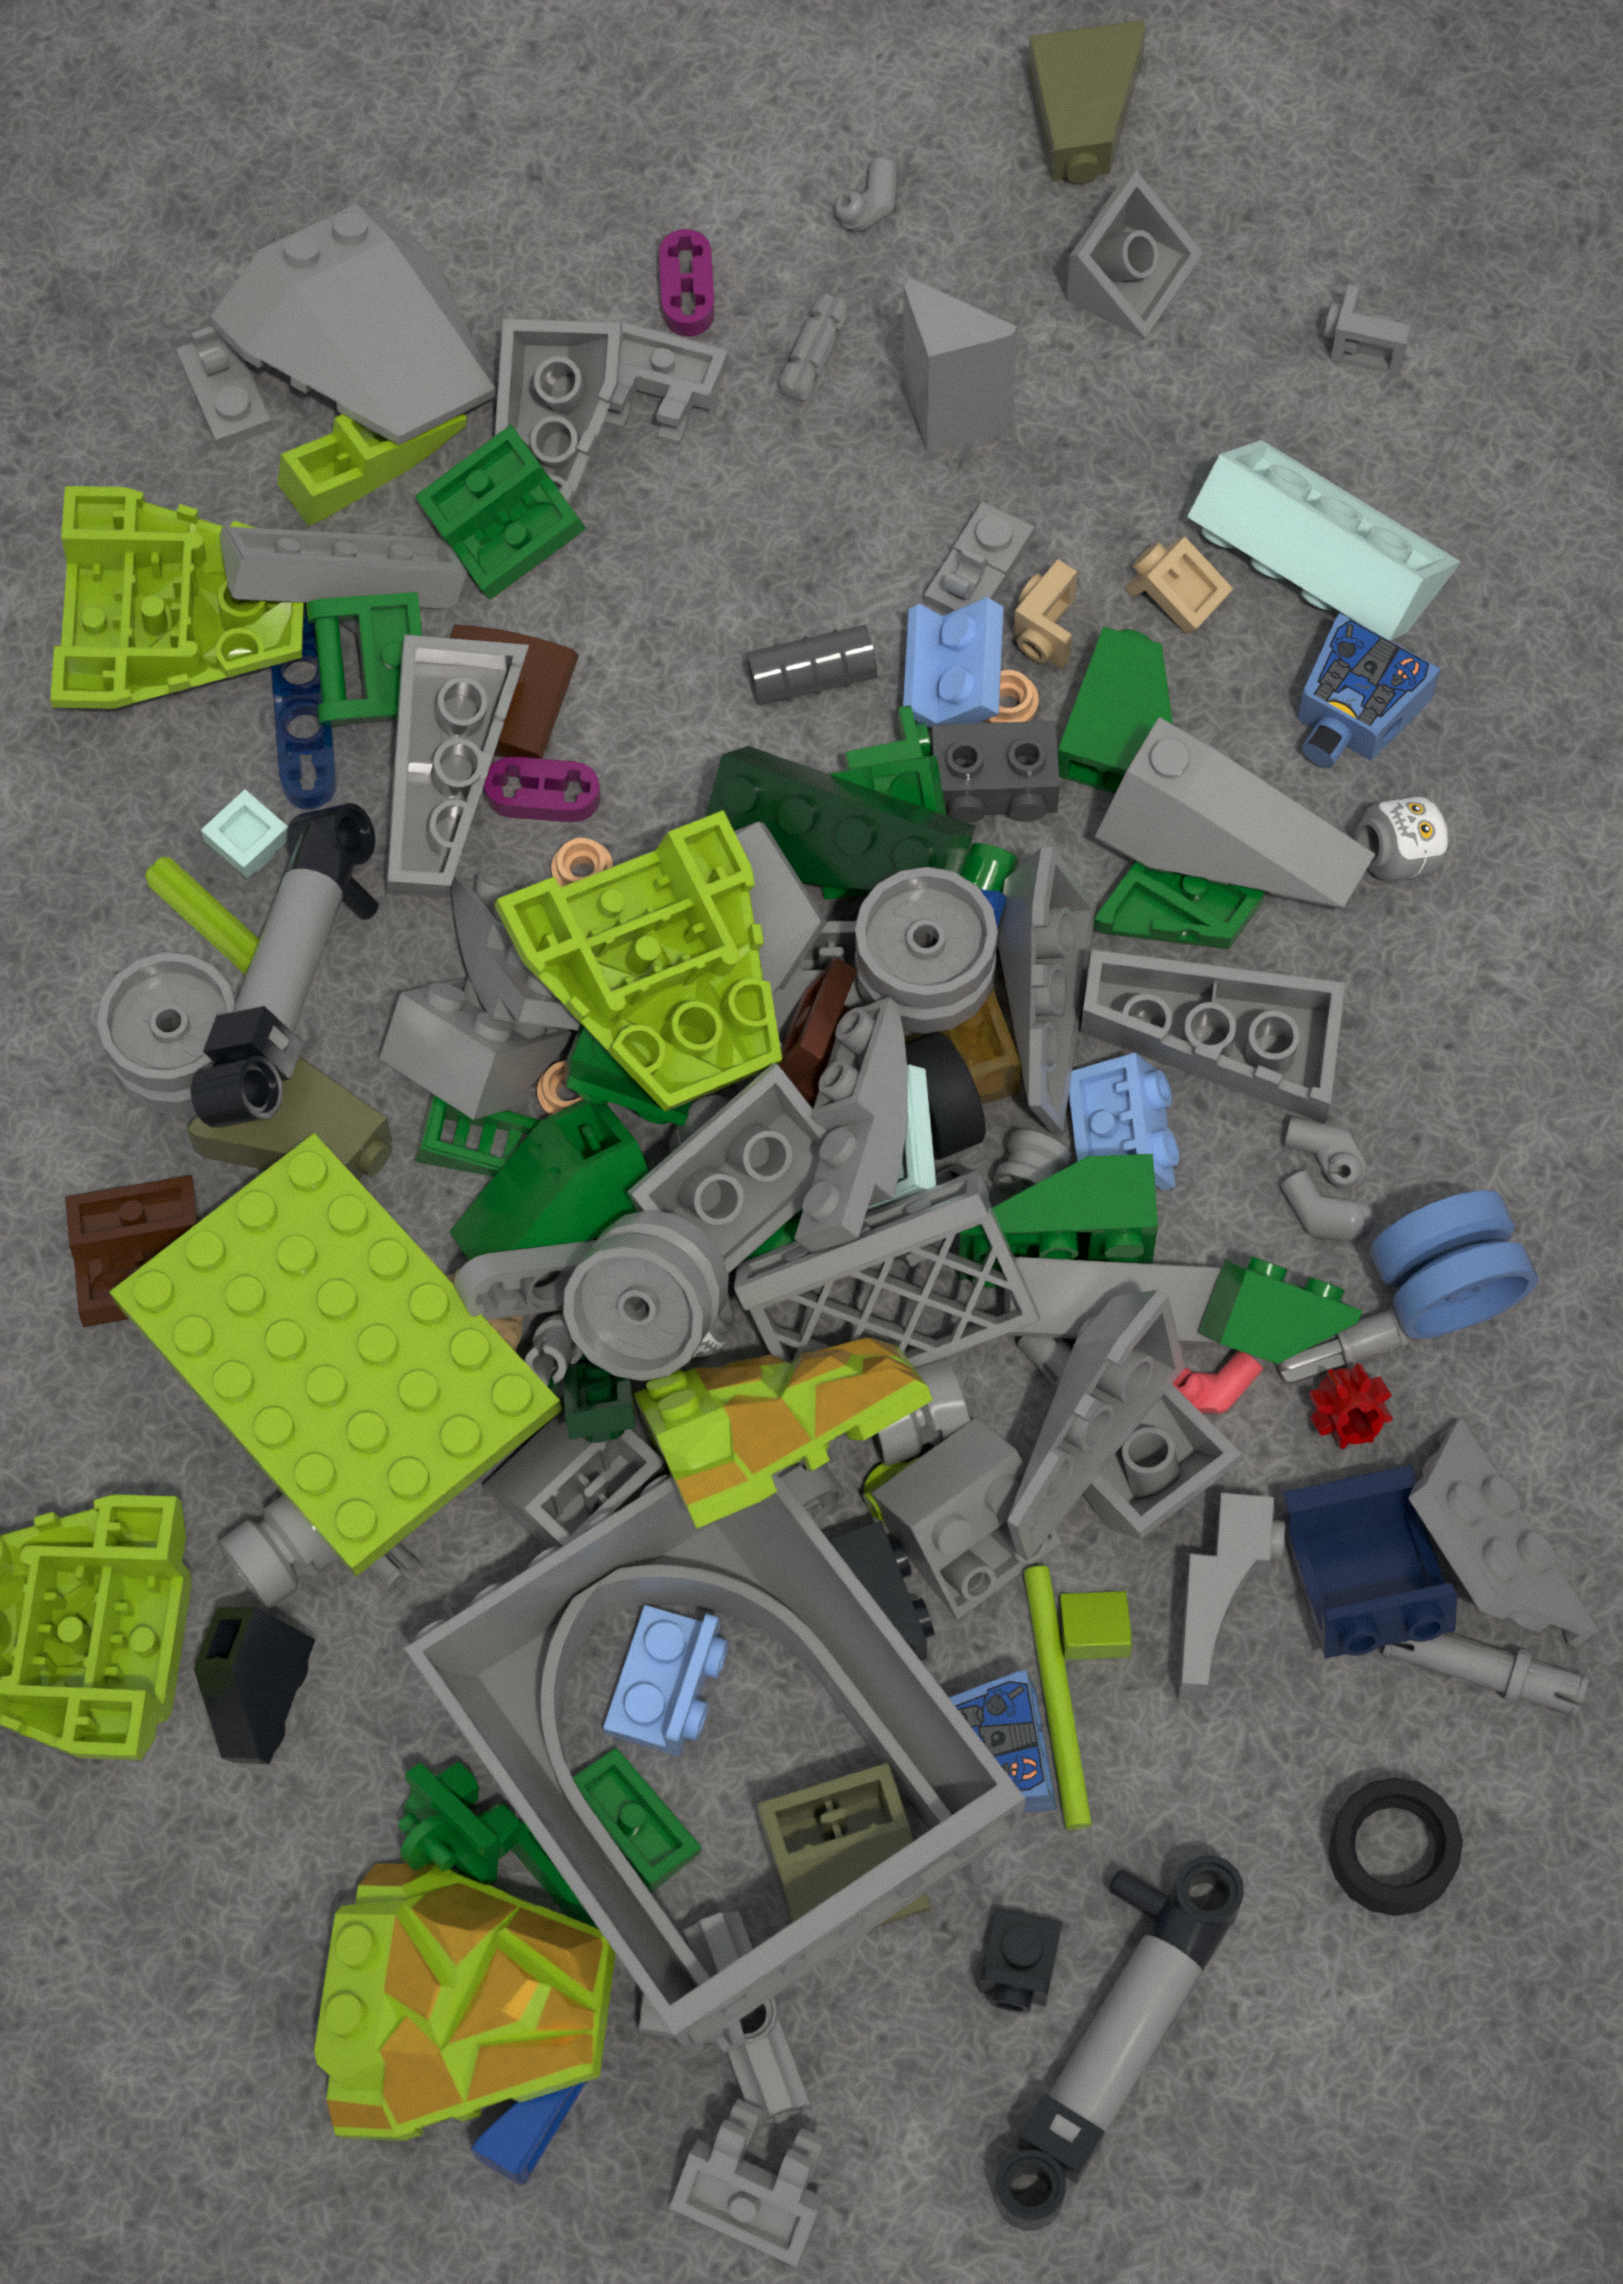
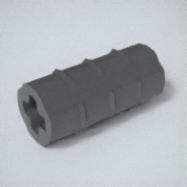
M866 625L839 631L834 629L831 633L814 637H807L805 635L801 640L783 644L775 642L771 647L746 652L749 673L758 705L783 699L790 701L792 697L813 692L819 694L821 690L843 685L849 687L852 683L878 677L873 646Z

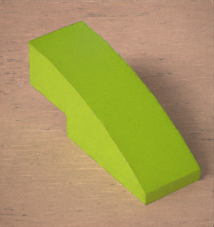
M462 413L398 445L342 414L334 418L331 434L281 454L277 484L305 523L310 526L329 517L419 464L466 426L467 417Z

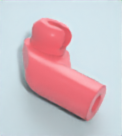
M1237 1350L1218 1373L1191 1372L1189 1368H1185L1172 1384L1202 1414H1221L1230 1409L1264 1369L1252 1356Z

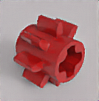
M1359 1363L1352 1369L1327 1370V1375L1319 1384L1318 1389L1310 1390L1308 1394L1317 1409L1310 1418L1320 1436L1332 1433L1340 1449H1345L1349 1443H1373L1374 1438L1382 1430L1384 1423L1392 1422L1393 1420L1391 1413L1384 1403L1392 1395L1381 1376L1370 1379L1362 1364Z

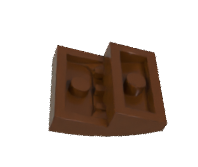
M455 624L450 636L452 639L529 645L494 756L542 759L579 655L574 649L533 636L494 628Z
M192 1175L65 1197L69 1247L74 1260L78 1313L82 1326L88 1327L128 1320V1317L114 1303L109 1292L200 1222Z

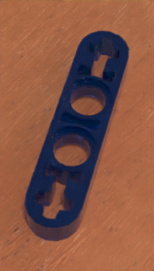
M305 602L302 658L271 666L279 777L284 795L296 807L315 809L328 803L336 793L337 771L333 726H321L316 734L308 738H297L288 732L289 724L298 716L312 715L318 718L317 705L323 703L315 625L308 622L307 602ZM299 661L309 662L317 668V673L309 682L301 685L292 684L284 678V672L293 663ZM312 754V763L318 779H315L313 789L303 790L301 782L298 781L303 776L300 755Z

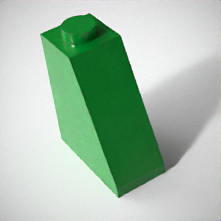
M1103 626L1058 748L1060 778L1116 794L1127 769L1157 719L1160 717L1173 724L1162 643L1152 641L1143 633L1135 630L1123 629L1118 631Z

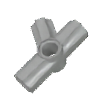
M739 1910L727 1913L720 1912L699 1920L693 1926L683 1930L689 1949L710 1978L753 1950ZM643 1994L639 2033L675 2039L650 2001ZM773 1997L758 2006L766 2015L765 2022L761 2028L753 2033L743 2034L745 2043L732 2052H726L744 2102L763 2110L757 2128L774 2126L795 2118L798 2114L811 2108L778 2018ZM705 2042L707 2045L718 2046L716 2042Z

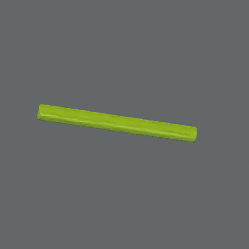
M1034 1566L1025 1569L1023 1574L1065 1829L1068 1831L1089 1828L1092 1826L1050 1569L1048 1566Z

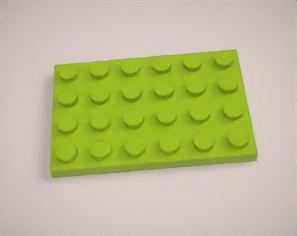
M315 1133L109 1292L114 1303L355 1577L370 1567L562 1411L561 1402L557 1396L481 1314L475 1317L469 1314L455 1290L454 1284Z

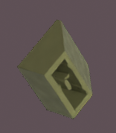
M889 1763L757 1803L759 1823L791 1923L913 1842L910 1826ZM927 1893L877 1927L929 1911L930 1904Z

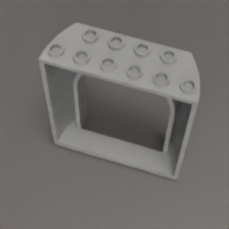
M777 1473L771 1476L778 1492L754 1505L697 1529L684 1507L673 1477L671 1475L661 1476L647 1485L638 1499L618 1512L608 1511L599 1515L588 1524L582 1535L561 1548L552 1547L541 1552L530 1562L526 1571L505 1584L497 1583L485 1588L476 1595L468 1608L448 1621L438 1620L427 1625L416 1635L413 1643L404 1648L675 2039L683 2047L694 2052H700L706 2047L705 2042H716L723 2053L734 2051L745 2043L740 2023L742 2017L959 1870L962 1871L973 1887L987 1879L993 1868L986 1860V1857L993 1847L1003 1842L1005 1844L1012 1841L1020 1824L1026 1798ZM674 1604L700 1607L745 1621L766 1632L786 1646L819 1680L881 1764L889 1763L895 1783L930 1828V1831L711 1978L588 1806L575 1785L566 1765L562 1738V1715L571 1671L581 1648L606 1613L625 1608Z

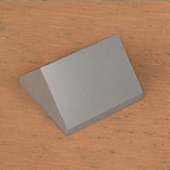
M1136 169L1129 170L1069 256L1066 301L1142 339H1146L1203 252Z
M1172 1384L1084 1491V1495L1108 1529L1142 1539L1242 1462L1243 1455Z

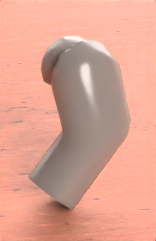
M888 158L872 160L869 163L868 190L862 194L851 191V200L845 194L839 197L836 202L835 211L844 228L852 231H865L893 212L895 208L898 168L895 161Z
M1292 1115L1284 1146L1314 1153L1327 1179L1333 1185L1344 1189L1357 1186L1366 1174V1163L1351 1133L1344 1128Z
M1308 1171L1298 1172L1281 1184L1282 1191L1305 1230L1314 1237L1354 1241L1360 1236L1367 1234L1373 1226V1213L1366 1203L1323 1197Z

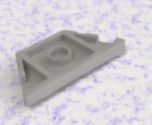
M1463 1419L1457 1420L1439 1435L1437 1441L1441 1444V1447L1427 1459L1422 1469L1423 1478L1415 1483L1408 1499L1481 1612L1500 1619L1510 1618L1521 1627L1537 1633L1542 1632L1552 1624L1563 1629L1567 1644L1575 1647L1580 1646L1600 1631L1556 1565V1557L1552 1547L1541 1535L1535 1532L1520 1509V1501L1516 1491L1507 1481L1500 1478Z

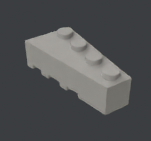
M404 635L401 651L385 894L448 898L529 645Z
M1091 949L1080 1032L1226 1088L1325 1123L1332 1099L1345 982Z

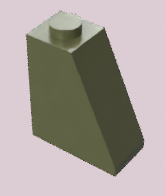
M1144 20L1030 36L1028 70L1053 182L1069 179L1074 183H1086L1096 179L1099 175L1110 173L1143 62L1146 30Z
M301 1057L297 1060L291 1079L282 1081L283 1097L276 1115L266 1120L222 1128H211L204 1124L197 1116L186 1129L194 1151L203 1158L261 1170H267L315 1133L358 1181L364 1174L372 1177L381 1170L391 1154L392 1146L390 1143L393 1141L385 1116Z

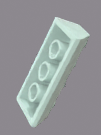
M1263 440L1220 454L1187 516L1203 527L1201 533L1211 542L1225 548H1233L1235 546L1253 557L1251 564L1258 571L1275 579H1283L1285 577L1303 588L1301 595L1313 605L1325 610H1333L1335 608L1390 641L1408 632L1461 563V561Z

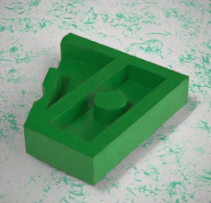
M1135 862L1094 917L1093 929L1101 934L1230 949L1263 904L1265 892L1228 884L1227 886L1212 883L1204 878L1170 872L1169 874L1149 870Z

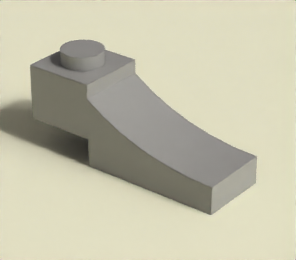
M1221 1493L1216 1515L1214 1556L1190 1554L1186 1571L1178 1700L1205 1702L1209 1687L1213 1652L1228 1613L1252 1578L1266 1579L1271 1559L1282 1560L1285 1520L1273 1519L1274 1497Z

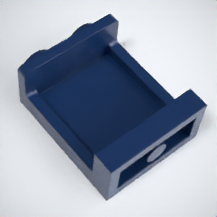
M1412 1465L1283 1492V1520H1285L1286 1542L1325 1659L1345 1654L1350 1656L1364 1655L1375 1650L1377 1647L1410 1640L1416 1642L1430 1641L1443 1633L1455 1631L1457 1610L1455 1588L1452 1583H1444L1423 1521L1408 1499L1415 1483L1418 1482Z

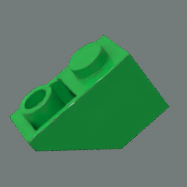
M1250 1256L1248 1265L1245 1267L1225 1259L1198 1333L1221 1345L1279 1364L1357 1324L1363 1310L1341 1301L1345 1289L1320 1279L1308 1276L1305 1286L1302 1287L1285 1281L1284 1278L1288 1269L1272 1262Z

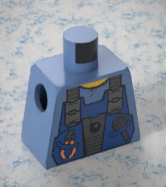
M1339 613L1301 697L1298 720L1313 728V731L1302 745L1304 755L1316 765L1324 768L1333 767L1346 747L1370 761L1373 760L1430 703L1435 695L1440 668Z
M1027 1670L1009 1674L949 1697L1026 1798L1023 1812L1057 1810L1036 1687Z

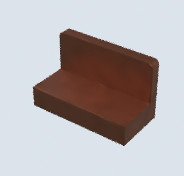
M837 957L805 989L782 1043V1061L778 1064L808 1104L813 1107L819 1093V1080L827 1068L836 1040L835 1031L844 1013L852 1010L844 1005L857 970Z

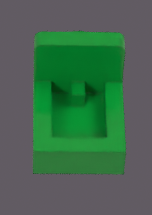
M911 705L898 707L897 731L900 741L846 751L845 769L932 756L931 742L926 723L915 724Z

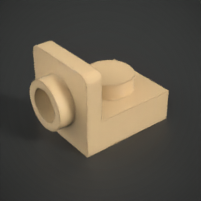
M1185 536L1165 547L1159 541L1150 546L1133 563L1132 567L1138 573L1125 586L1126 591L1132 597L1146 591L1185 634L1196 630L1233 590L1231 585Z

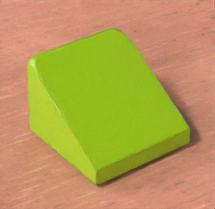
M1126 1591L1060 1594L1062 1641L1065 1660L1127 1658L1131 1656L1132 1634Z

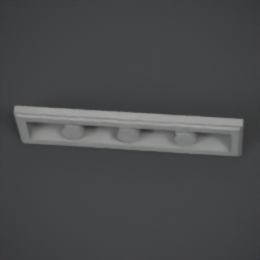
M222 527L220 533L228 588L231 596L235 599L309 602L322 598L418 592L420 608L447 609L458 604L467 573L456 553L444 538L244 527Z
M1015 1257L1040 1313V1321L1006 1335L1077 1339L1078 1333L1086 1320L1093 1315H1099L1113 1297L1159 1290L1169 1296L1180 1344L1224 1346L1198 1333L1222 1268ZM1005 1288V1313L1018 1309L1019 1305L1012 1290Z

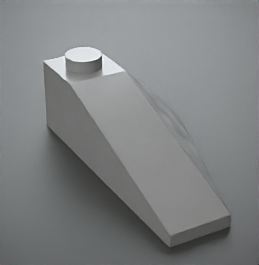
M1041 847L1005 879L1003 894L1007 899L997 929V942L1028 1105L1049 1131L1054 1133L1063 1132L1097 904L1055 848Z
M1154 1290L1113 1297L1099 1315L1091 1316L1081 1327L1007 1519L1016 1553L1023 1559L1028 1561L1185 1369L1171 1303L1167 1294Z

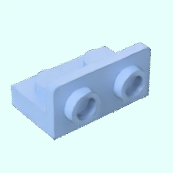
M986 597L944 616L922 604L909 608L903 706L911 705L914 720L919 723L925 722L927 727L932 729V725L979 723L999 714L1004 606Z
M1136 1052L1072 1070L1069 1099L1077 1162L1087 1156L1153 1154L1155 1186L1162 1191L1175 1188L1173 1166L1179 1163V1150L1173 1133L1168 1129L1166 1107L1171 1106L1172 1095L1165 1074L1161 1070L1154 1068Z
M644 1605L603 1727L605 1735L681 1757L686 1739L698 1741L704 1727L709 1706L708 1702L699 1699L707 1676L715 1679L719 1678L729 1646V1640L720 1638L719 1617L706 1613L702 1622Z

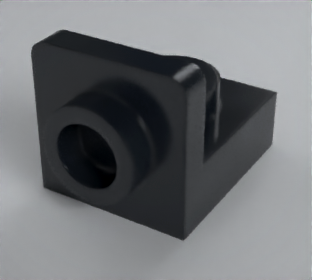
M995 1908L978 1992L991 1995V2005L1011 2012L1029 2013L1032 2004L1046 2007L1062 1922Z

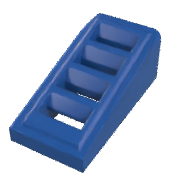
M587 2081L522 2103L516 2101L475 2140V2143L470 2148L475 2159L516 2184H525Z

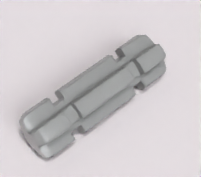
M823 294L817 298L811 311L813 317L806 321L791 353L790 358L792 362L786 364L779 379V389L782 395L802 402L810 397L816 384L813 379L815 376L818 377L836 341L834 334L841 330L847 317V304L841 298H834L829 294Z

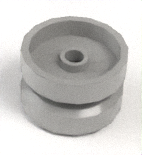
M923 867L900 871L878 883L861 904L855 926V969L857 970L856 977L859 992L867 1004L888 997L893 999L899 1006L903 1030L922 1034L951 1030L974 1017L990 996L996 972L995 953L998 930L993 907L978 886L955 872Z
M161 952L140 958L117 973L100 998L96 1023L103 1048L110 1061L116 1081L132 1101L156 1113L184 1115L194 1112L195 1109L191 1099L193 1077L198 1069L214 1063L203 1052L216 1016L232 1013L236 1004L230 984L214 965L191 954Z
M655 1210L627 1214L601 1233L591 1250L586 1253L576 1266L564 1290L563 1315L574 1343L590 1362L614 1376L639 1381L667 1377L690 1361L702 1340L715 1324L727 1302L729 1276L720 1250L698 1226L677 1214Z

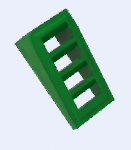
M433 1094L426 1107L413 1161L494 1177L517 1150L521 1134L529 1135L541 1120L510 1111H502L473 1120ZM445 1120L457 1122L452 1144L440 1141ZM471 1124L482 1126L477 1151L465 1148ZM496 1129L508 1131L502 1158L490 1155Z

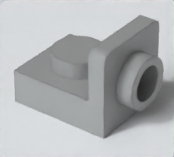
M1348 283L1343 304L1331 303L1325 326L1324 337L1334 339L1331 361L1400 376L1411 325L1395 322L1385 316H1367L1355 313L1360 286Z

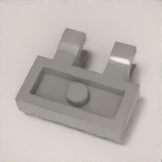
M616 320V322H621L623 325L619 385L603 425L624 431L633 408L636 391L663 397L656 414L657 421L662 422L657 434V440L680 446L689 423L692 406L710 410L728 367V350Z
M737 2099L729 2119L724 2120L720 2126L714 2146L698 2139L691 2149L669 2209L797 2268L807 2248L825 2201V2197L806 2188L815 2171L827 2139L801 2128L792 2150L789 2149L777 2176L743 2160L763 2110Z

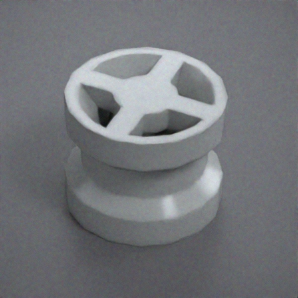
M1026 1129L1016 1130L1012 1133L1007 1146L1010 1156L1007 1162L998 1165L993 1182L1005 1194L1015 1196L1067 1168L1071 1154L1060 1142L1047 1135Z

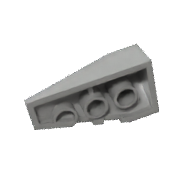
M503 319L495 436L512 424L568 503L571 504L619 385L623 325L621 322Z
M1160 717L1127 769L1095 835V839L1149 870L1169 874L1170 872L1204 878L1212 883L1227 886L1228 884L1267 891L1270 895L1338 909L1345 908L1376 855L1215 748Z

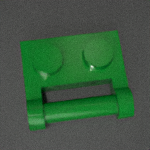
M418 592L322 598L307 602L308 622L315 625L323 703L317 705L319 725L329 727L343 726L355 722L397 720L401 651L404 635L423 636ZM343 620H356L365 699L347 700L339 622Z

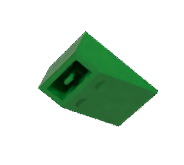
M584 1099L541 1120L449 1232L467 1261L487 1253L590 1241L600 1236L607 1227L624 1215L637 1213L627 1192L649 1173V1169L636 1139L607 1104H596Z
M1153 1154L1087 1156L992 1207L1014 1258L1031 1257L1152 1264L1158 1230ZM982 1224L959 1232L958 1254L960 1257L981 1265L991 1245ZM996 1257L992 1269L1004 1273ZM958 1270V1280L972 1279L974 1284L975 1276ZM985 1281L983 1288L1001 1287Z

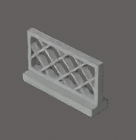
M979 1169L866 1213L859 1238L813 1253L798 1241L744 1261L737 1266L734 1290L744 1311L750 1310L770 1354L788 1363H792L804 1351L814 1352L832 1347L810 1338L821 1311L856 1324L848 1342L859 1340L864 1328L898 1340L897 1346L903 1353L907 1344L917 1347L904 1353L914 1368L930 1364L1040 1321V1313L991 1207L989 1191ZM982 1224L991 1244L982 1265L948 1252L955 1234ZM943 1239L939 1248L929 1245ZM912 1252L933 1260L922 1288L887 1275L895 1257ZM996 1257L1004 1273L992 1269ZM882 1263L878 1272L869 1269L872 1266ZM942 1264L976 1277L965 1305L931 1292ZM852 1276L873 1284L862 1311L827 1299L834 1281ZM985 1281L1012 1290L1019 1308L996 1317L977 1310L974 1306ZM821 1287L818 1295L808 1292ZM881 1288L916 1301L904 1328L870 1315ZM790 1299L813 1309L800 1335L776 1326L767 1307ZM925 1304L959 1317L951 1335L935 1340L914 1332ZM968 1321L977 1324L965 1329ZM785 1344L795 1347V1351L792 1355V1358L790 1357L785 1347Z

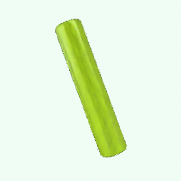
M160 857L145 873L148 886L246 975L260 939L171 857Z

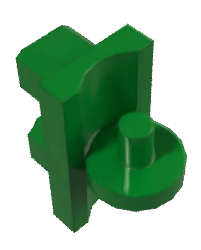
M421 1762L406 1771L405 1781L411 1786V1792L403 1806V1814L405 1816L398 1823V1828L407 1836L401 1846V1859L414 1870L434 1863L444 1872L455 1864L470 1879L485 1885H491L497 1881L498 1860L518 1843L520 1831L518 1818L504 1804H495L479 1816H476L468 1809V1807L478 1801L479 1785L474 1775L460 1762H456L434 1774Z

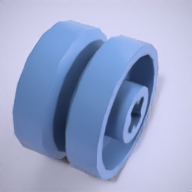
M1478 1190L1457 1194L1433 1202L1404 1216L1386 1228L1372 1242L1370 1254L1381 1280L1389 1287L1399 1288L1395 1293L1392 1305L1404 1333L1409 1337L1417 1339L1435 1338L1489 1320L1522 1301L1536 1287L1539 1277L1527 1250L1520 1243L1508 1242L1516 1226L1503 1197L1498 1192Z

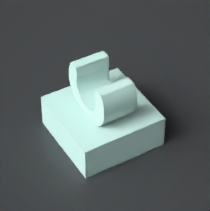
M244 789L201 829V834L206 844L248 879L255 871L259 872L276 856L275 852L287 842L289 827Z

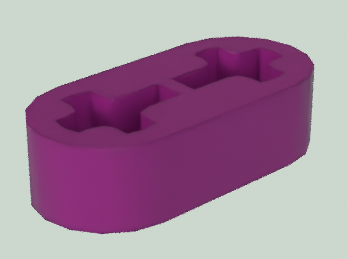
M681 229L673 231L663 239L659 249L662 316L665 325L671 332L679 336L691 337L705 332L714 322L715 303L712 250L708 239L695 230ZM680 251H691L693 257L692 273H681ZM682 292H693L695 305L693 315L688 316L682 313Z
M505 757L493 762L484 784L485 797L490 808L497 814L509 818L580 822L591 817L597 811L601 801L599 778L595 771L586 764L576 761ZM509 777H518L523 788L516 790L515 797H504L502 786L507 785ZM569 782H580L583 793L578 794L576 802H566L564 792L562 791L568 789Z

